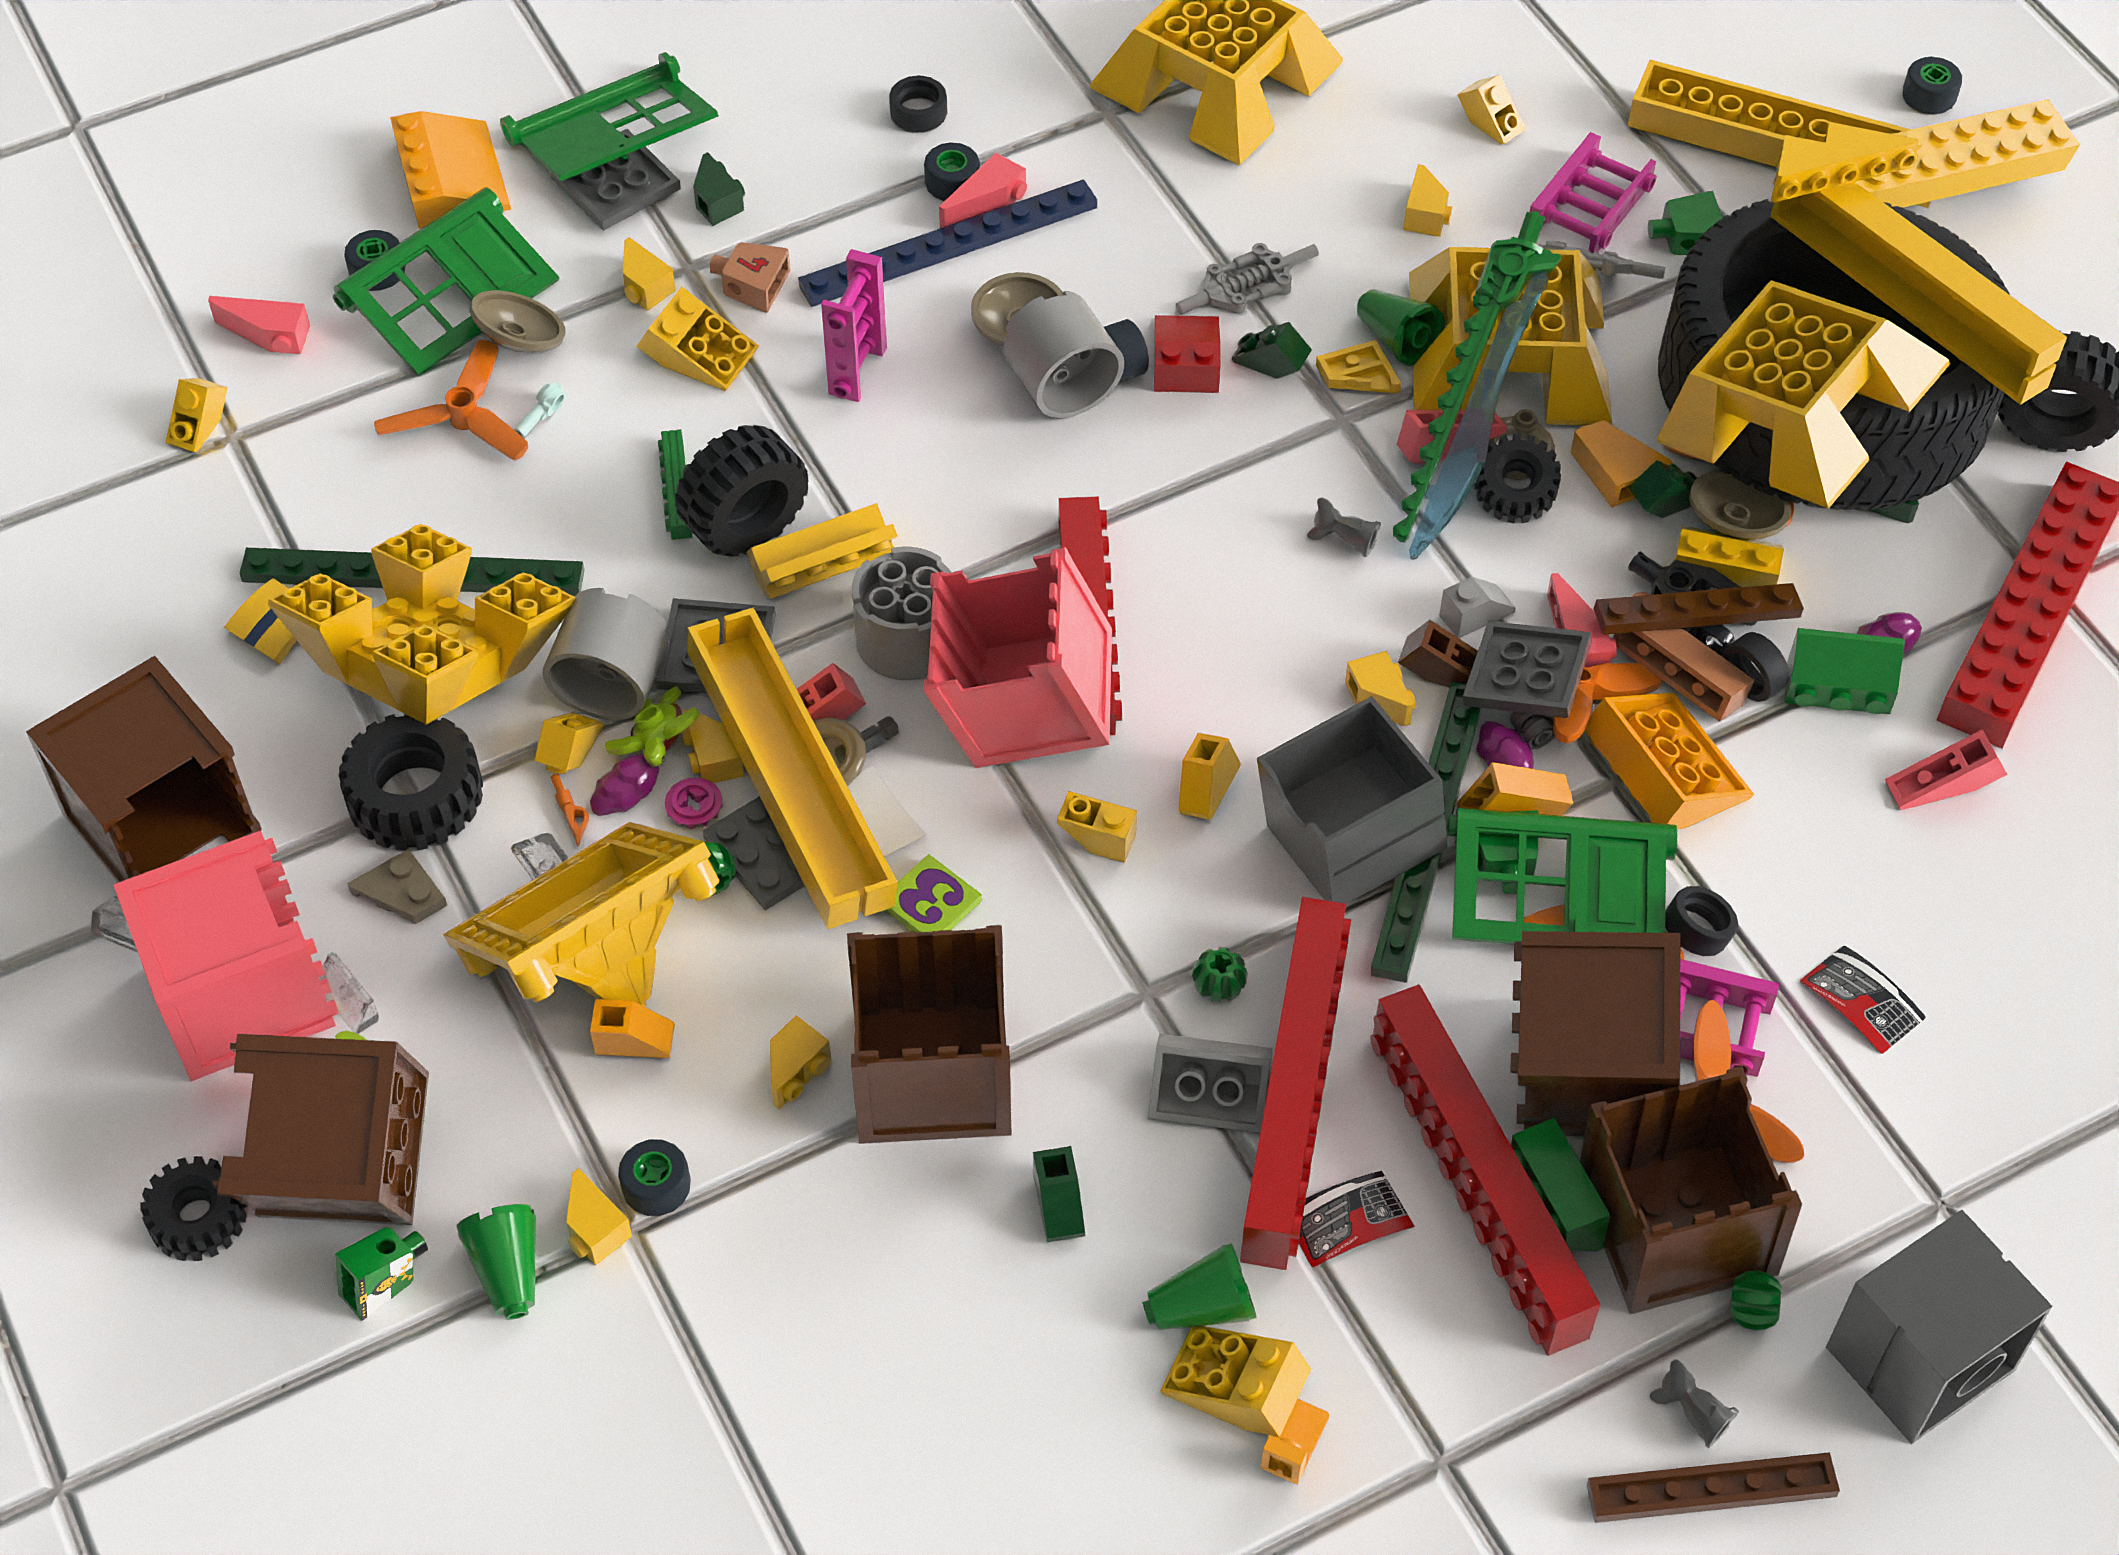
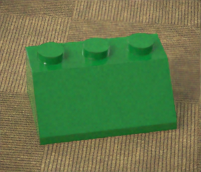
M1798 628L1787 661L1789 682L1785 686V703L1804 707L1816 706L1833 708L1835 710L1890 714L1898 694L1905 639Z
M1549 1119L1513 1134L1511 1146L1569 1249L1592 1252L1602 1250L1610 1213L1556 1119Z

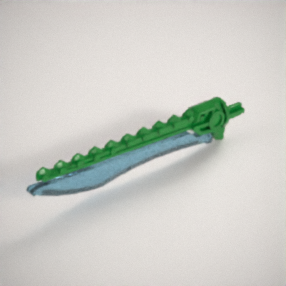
M1526 212L1518 238L1511 237V239L1496 240L1490 248L1476 289V295L1473 296V305L1479 312L1464 321L1465 332L1470 335V338L1455 347L1456 357L1460 359L1461 363L1446 372L1447 383H1450L1452 389L1438 397V408H1441L1443 414L1429 423V434H1432L1434 440L1420 449V460H1423L1426 464L1411 474V485H1414L1417 490L1402 500V511H1405L1408 516L1393 526V537H1396L1399 542L1405 543L1409 539L1424 498L1429 500L1409 549V556L1412 560L1417 559L1448 525L1464 503L1486 462L1494 414L1507 370L1537 302L1548 284L1547 273L1554 271L1561 261L1560 254H1553L1550 250L1536 245L1545 221V216L1539 215V212ZM1530 280L1522 299L1518 301L1527 281ZM1506 309L1435 486L1431 485L1430 483L1499 312Z

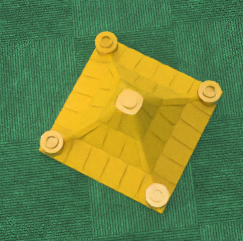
M628 822L447 931L443 936L448 945L456 950L469 974L477 973L479 977L493 972L499 965L508 970L523 999L532 998L534 1002H538L550 996L554 992L553 986L558 981L555 976L557 975L569 979L597 999L634 1001L646 1007V1001L651 997L655 974V945L675 902L673 896L681 888L686 899L694 898L695 901H702L716 892L715 886L720 880L708 860L711 854L704 841Z

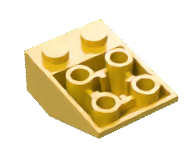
M681 286L636 347L665 368L726 391L758 349L759 345Z
M1206 1326L1191 1327L1160 1391L1170 1398L1243 1430L1280 1437L1311 1368L1293 1342Z

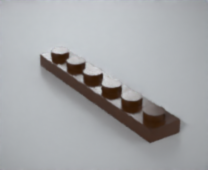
M1786 583L1596 599L1593 609L1603 635L1801 618L1804 607L1794 584Z
M1830 1452L1588 1478L1586 1484L1595 1523L1837 1497L1840 1492Z

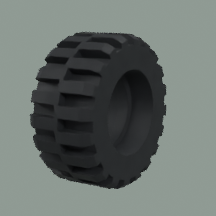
M2071 331L2070 334L2062 333L2067 339L2059 360L2054 362L2056 368L2048 388L2021 405L2004 393L1998 409V417L2013 436L2019 435L2022 442L2028 445L2031 443L2036 444L2038 448L2044 450L2053 448L2057 449V452H2067L2068 449L2082 451L2090 445L2094 448L2104 443L2105 439L2109 440L2119 430V352H2116L2115 347L2107 341L2105 343L2100 342L2099 337L2093 335L2088 337L2082 336L2080 332ZM2051 390H2066L2076 394H2063Z
M743 425L738 426L737 430L729 429L722 432L723 436L719 438L714 437L707 442L708 446L702 451L699 449L696 452L691 464L685 466L683 478L678 480L676 486L678 493H675L677 514L701 543L714 554L730 557L739 556L740 553L747 555L746 552L751 547L766 543L773 537L777 538L780 536L786 525H791L795 520L796 512L801 510L804 505L803 497L807 496L809 482L805 463L775 431L765 426Z
M395 714L384 717L385 721L379 724L376 721L366 727L364 734L359 732L351 741L352 748L347 747L341 758L343 763L339 766L338 775L350 819L354 826L360 829L361 834L368 840L375 838L377 845L385 848L395 845L396 850L405 851L409 847H417V850L429 849L428 845L435 842L440 845L447 842L448 836L452 833L456 836L465 829L464 822H471L477 813L476 807L481 804L483 797L481 789L483 787L482 776L472 742H469L468 735L461 728L455 727V723L443 717L441 720L437 718L426 725L406 714L400 717H395ZM429 768L441 773L432 785L413 794L398 795L382 790L389 779L404 770Z

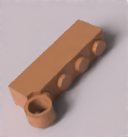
M1638 592L1633 594L1632 596H1644L1652 594L1646 592ZM1682 628L1618 633L1613 636L1618 649L1643 665L1647 670L1719 722L1743 706L1755 681Z

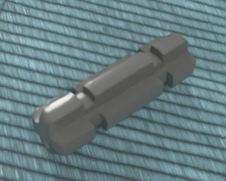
M887 716L877 722V727L872 725L860 733L865 741L866 753L884 743V738L889 740L898 734V725L892 717ZM843 744L835 749V755L841 764L845 757Z

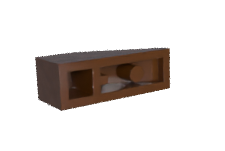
M1429 619L1407 636L1398 663L1425 681L1450 688L1451 681L1467 684L1478 650Z

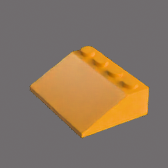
M424 111L390 117L398 154L419 229H422L484 187L490 188L497 195L502 203L503 211L511 210L486 121Z
M1674 692L1603 698L1589 718L1584 731L1590 737L1591 743L1600 750L1609 762L1612 771L1619 775L1629 788L1632 797L1642 805L1650 816L1652 823L1675 824L1677 829L1687 828L1745 802L1754 795Z

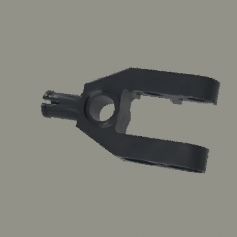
M1641 551L1633 557L1628 566L1631 572L1633 571L1652 584V595L1740 587L1713 568L1674 560L1669 566L1662 567ZM1745 622L1742 624L1747 626H1753L1757 622ZM1724 625L1682 628L1722 657L1726 647L1735 641L1731 631ZM1713 637L1716 638L1721 643V645L1716 643Z

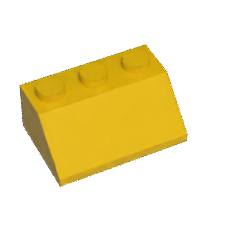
M1681 525L1674 560L1713 568L1740 587L1777 584L1780 575L1784 548L1779 544L1759 540L1737 539L1718 532Z

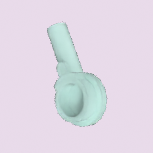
M554 382L551 385L545 384L540 389L536 400L539 401L538 405L514 429L519 435L524 438L540 419L543 421L547 416H551L558 410L566 397V392L561 389V385Z

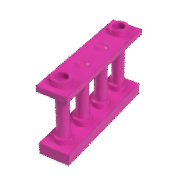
M1592 132L1586 136L1532 203L1529 211L1530 213L1536 211L1539 212V215L1545 216L1543 226L1545 223L1550 224L1553 222L1591 239L1588 250L1590 253L1598 252L1601 248H1607L1612 239L1613 232L1645 192L1649 193L1652 190L1657 176L1654 175L1655 160L1650 159L1641 172L1601 155L1602 151L1599 150L1601 136ZM1597 166L1632 183L1627 190H1624L1588 174L1587 171L1590 167L1595 168ZM1584 185L1617 200V202L1610 209L1574 193L1572 190L1575 186ZM1568 203L1603 220L1595 228L1558 211L1557 208L1561 204L1565 205Z
M850 249L846 257L848 287L839 304L823 299L821 311L828 394L841 399L859 402L861 399L859 370L868 353L883 357L887 349L882 257Z
M1680 959V1020L1686 994L1705 998L1708 1001L1714 1000L1721 1008L1724 1003L1744 1008L1745 1014L1738 1045L1731 1044L1730 1069L1742 1066L1746 1076L1758 1077L1765 1057V1052L1753 1049L1761 1012L1771 1014L1777 997L1779 983ZM1680 1031V1058L1693 1061L1692 1047L1694 1034Z

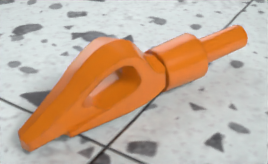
M553 774L550 778L557 792L555 799L564 813L576 840V845L579 846L589 821V814L583 807L574 805L570 791L564 788L559 774ZM576 817L583 818L580 826L575 822Z

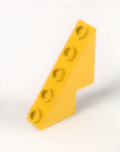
M1829 122L1824 142L1785 135L1778 160L1771 202L1791 199L1911 168L1918 158L1915 152L1919 139Z

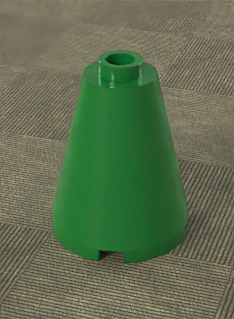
M1375 289L1364 293L1357 303L1358 317L1398 361L1408 366L1415 365L1445 329L1443 313L1436 306Z
M512 1204L491 1208L492 1215L480 1219L479 1212L464 1218L456 1225L458 1237L497 1315H504L506 1320H514L528 1315V1309L535 1305L536 1215L534 1210H531L530 1206L526 1204Z
M1232 1243L1219 1247L1147 1292L1149 1300L1142 1302L1149 1324L1157 1323L1160 1330L1247 1322L1255 1319V1308Z

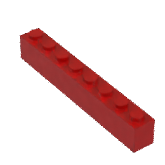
M1099 496L1058 498L1060 548L1067 549L1112 628V637H1116L1115 616L1108 617V610H1113V589H1106V583H1111V563H1104V556H1109L1108 536H1102V530H1107L1106 510H1100ZM1112 644L1110 735H1115L1116 721H1122V701L1115 700L1114 693H1120L1119 672H1113L1112 665H1118L1117 644Z

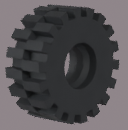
M1521 433L1513 434V439L1509 441L1507 435L1501 436L1498 445L1492 441L1488 444L1487 452L1483 450L1480 455L1474 482L1475 490H1477L1476 497L1479 502L1484 500L1483 509L1487 513L1494 509V517L1501 520L1502 515L1508 516V523H1515L1516 517H1521L1522 523H1527L1532 514L1535 519L1542 517L1543 509L1548 512L1552 507L1553 501L1556 500L1561 481L1560 461L1555 462L1557 454L1553 449L1546 452V442L1541 440L1539 444L1534 443L1535 436L1528 435L1527 440H1521ZM1520 471L1527 474L1531 482L1526 488L1515 489L1505 483L1504 477L1508 472Z
M194 1156L193 1163L188 1164L185 1157L177 1159L178 1167L172 1169L168 1163L162 1167L164 1175L161 1178L154 1174L149 1180L153 1188H144L142 1196L145 1202H140L143 1222L157 1248L161 1247L163 1253L170 1257L174 1252L177 1260L186 1261L187 1254H191L194 1261L203 1260L202 1253L209 1252L212 1258L219 1254L218 1246L222 1244L227 1249L233 1244L230 1238L232 1234L239 1237L243 1230L240 1222H246L247 1213L244 1208L247 1206L230 1196L217 1194L218 1189L214 1188L212 1184L213 1180H219L222 1167L218 1160L210 1158L208 1164H206L202 1156ZM205 1200L210 1204L209 1210L196 1220L185 1221L180 1218L182 1209L193 1201Z

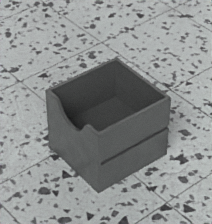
M1372 696L1257 757L1267 827L1324 900L1347 904L1448 848L1445 815L1443 814L1445 810L1442 779Z
M1960 1210L1856 1281L1826 1345L1829 1352L1911 1444L2013 1373L2053 1307L2010 1260L2005 1261L2002 1258L2003 1252L1963 1210Z

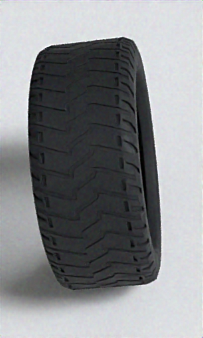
M1764 199L1763 201L1752 203L1749 208L1746 205L1741 209L1733 211L1730 216H1724L1722 220L1720 219L1714 226H1711L1704 232L1688 251L1680 267L1658 355V378L1669 413L1689 373L1772 280L1887 319L1949 359L1950 365L1910 412L1856 393L1841 410L1840 414L1868 454L1869 461L1829 507L1830 509L1873 510L1879 507L1889 508L1901 505L1904 502L1908 503L1919 500L1951 483L1975 461L1985 446L2004 395L2003 391L1770 217L1774 202ZM1883 202L2010 295L1998 273L1993 270L1990 263L1982 255L1978 254L1977 250L1971 247L1969 243L1959 239V236L1952 233L1949 229L1939 226L1938 223L1922 215H1916L1913 211L1899 206L1892 207L1891 204ZM1749 422L1713 464L1725 473L1731 472L1732 477L1743 482V484L1747 486L1753 484L1754 489L1760 492L1762 491L1771 496L1777 494L1780 499L1797 504L1802 502L1806 506L1826 508L1770 486L1769 474L1773 430Z

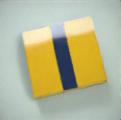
M272 578L240 606L224 628L278 664H281L297 640L268 606L269 598L282 593L288 588Z

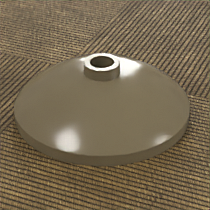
M1024 272L1003 274L987 281L975 293L971 304L972 321L979 333L986 339L1004 346L1008 334L1005 328L1022 307L1040 296L1046 300L1061 296L1063 292L1055 283L1040 275Z
M492 290L477 294L470 305V314L476 326L495 343L507 349L518 352H545L558 347L565 337L566 329L562 320L551 309L529 297L508 291Z
M1715 470L1701 475L1694 481L1689 494L1690 505L1704 524L1718 533L1737 539L1757 540L1773 536L1786 527L1791 515V506L1788 500L1780 499L1777 494L1771 496L1762 491L1760 492L1754 489L1753 484L1747 486L1743 482L1734 479L1729 471L1725 473L1721 470Z

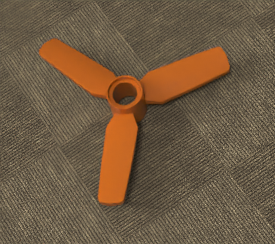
M478 340L458 379L457 387L450 389L446 393V404H435L382 418L374 422L376 433L383 435L437 424L450 419V423L454 428L459 430L469 429L470 432L512 460L521 458L528 449V442L489 409L477 407L476 401L484 395L499 352L498 346L488 340Z

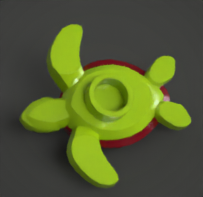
M675 686L665 692L659 703L653 705L650 699H646L642 710L635 716V724L630 736L609 740L605 743V748L612 755H625L640 750L643 752L644 758L649 765L658 767L665 762L666 752L674 746L680 733L698 718L700 712L696 707H693L687 712L682 713L681 708L675 703L681 691Z

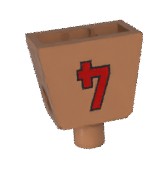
M741 242L736 245L729 258L715 254L710 262V273L722 277L723 293L726 296L768 313L790 273L789 250L783 247Z

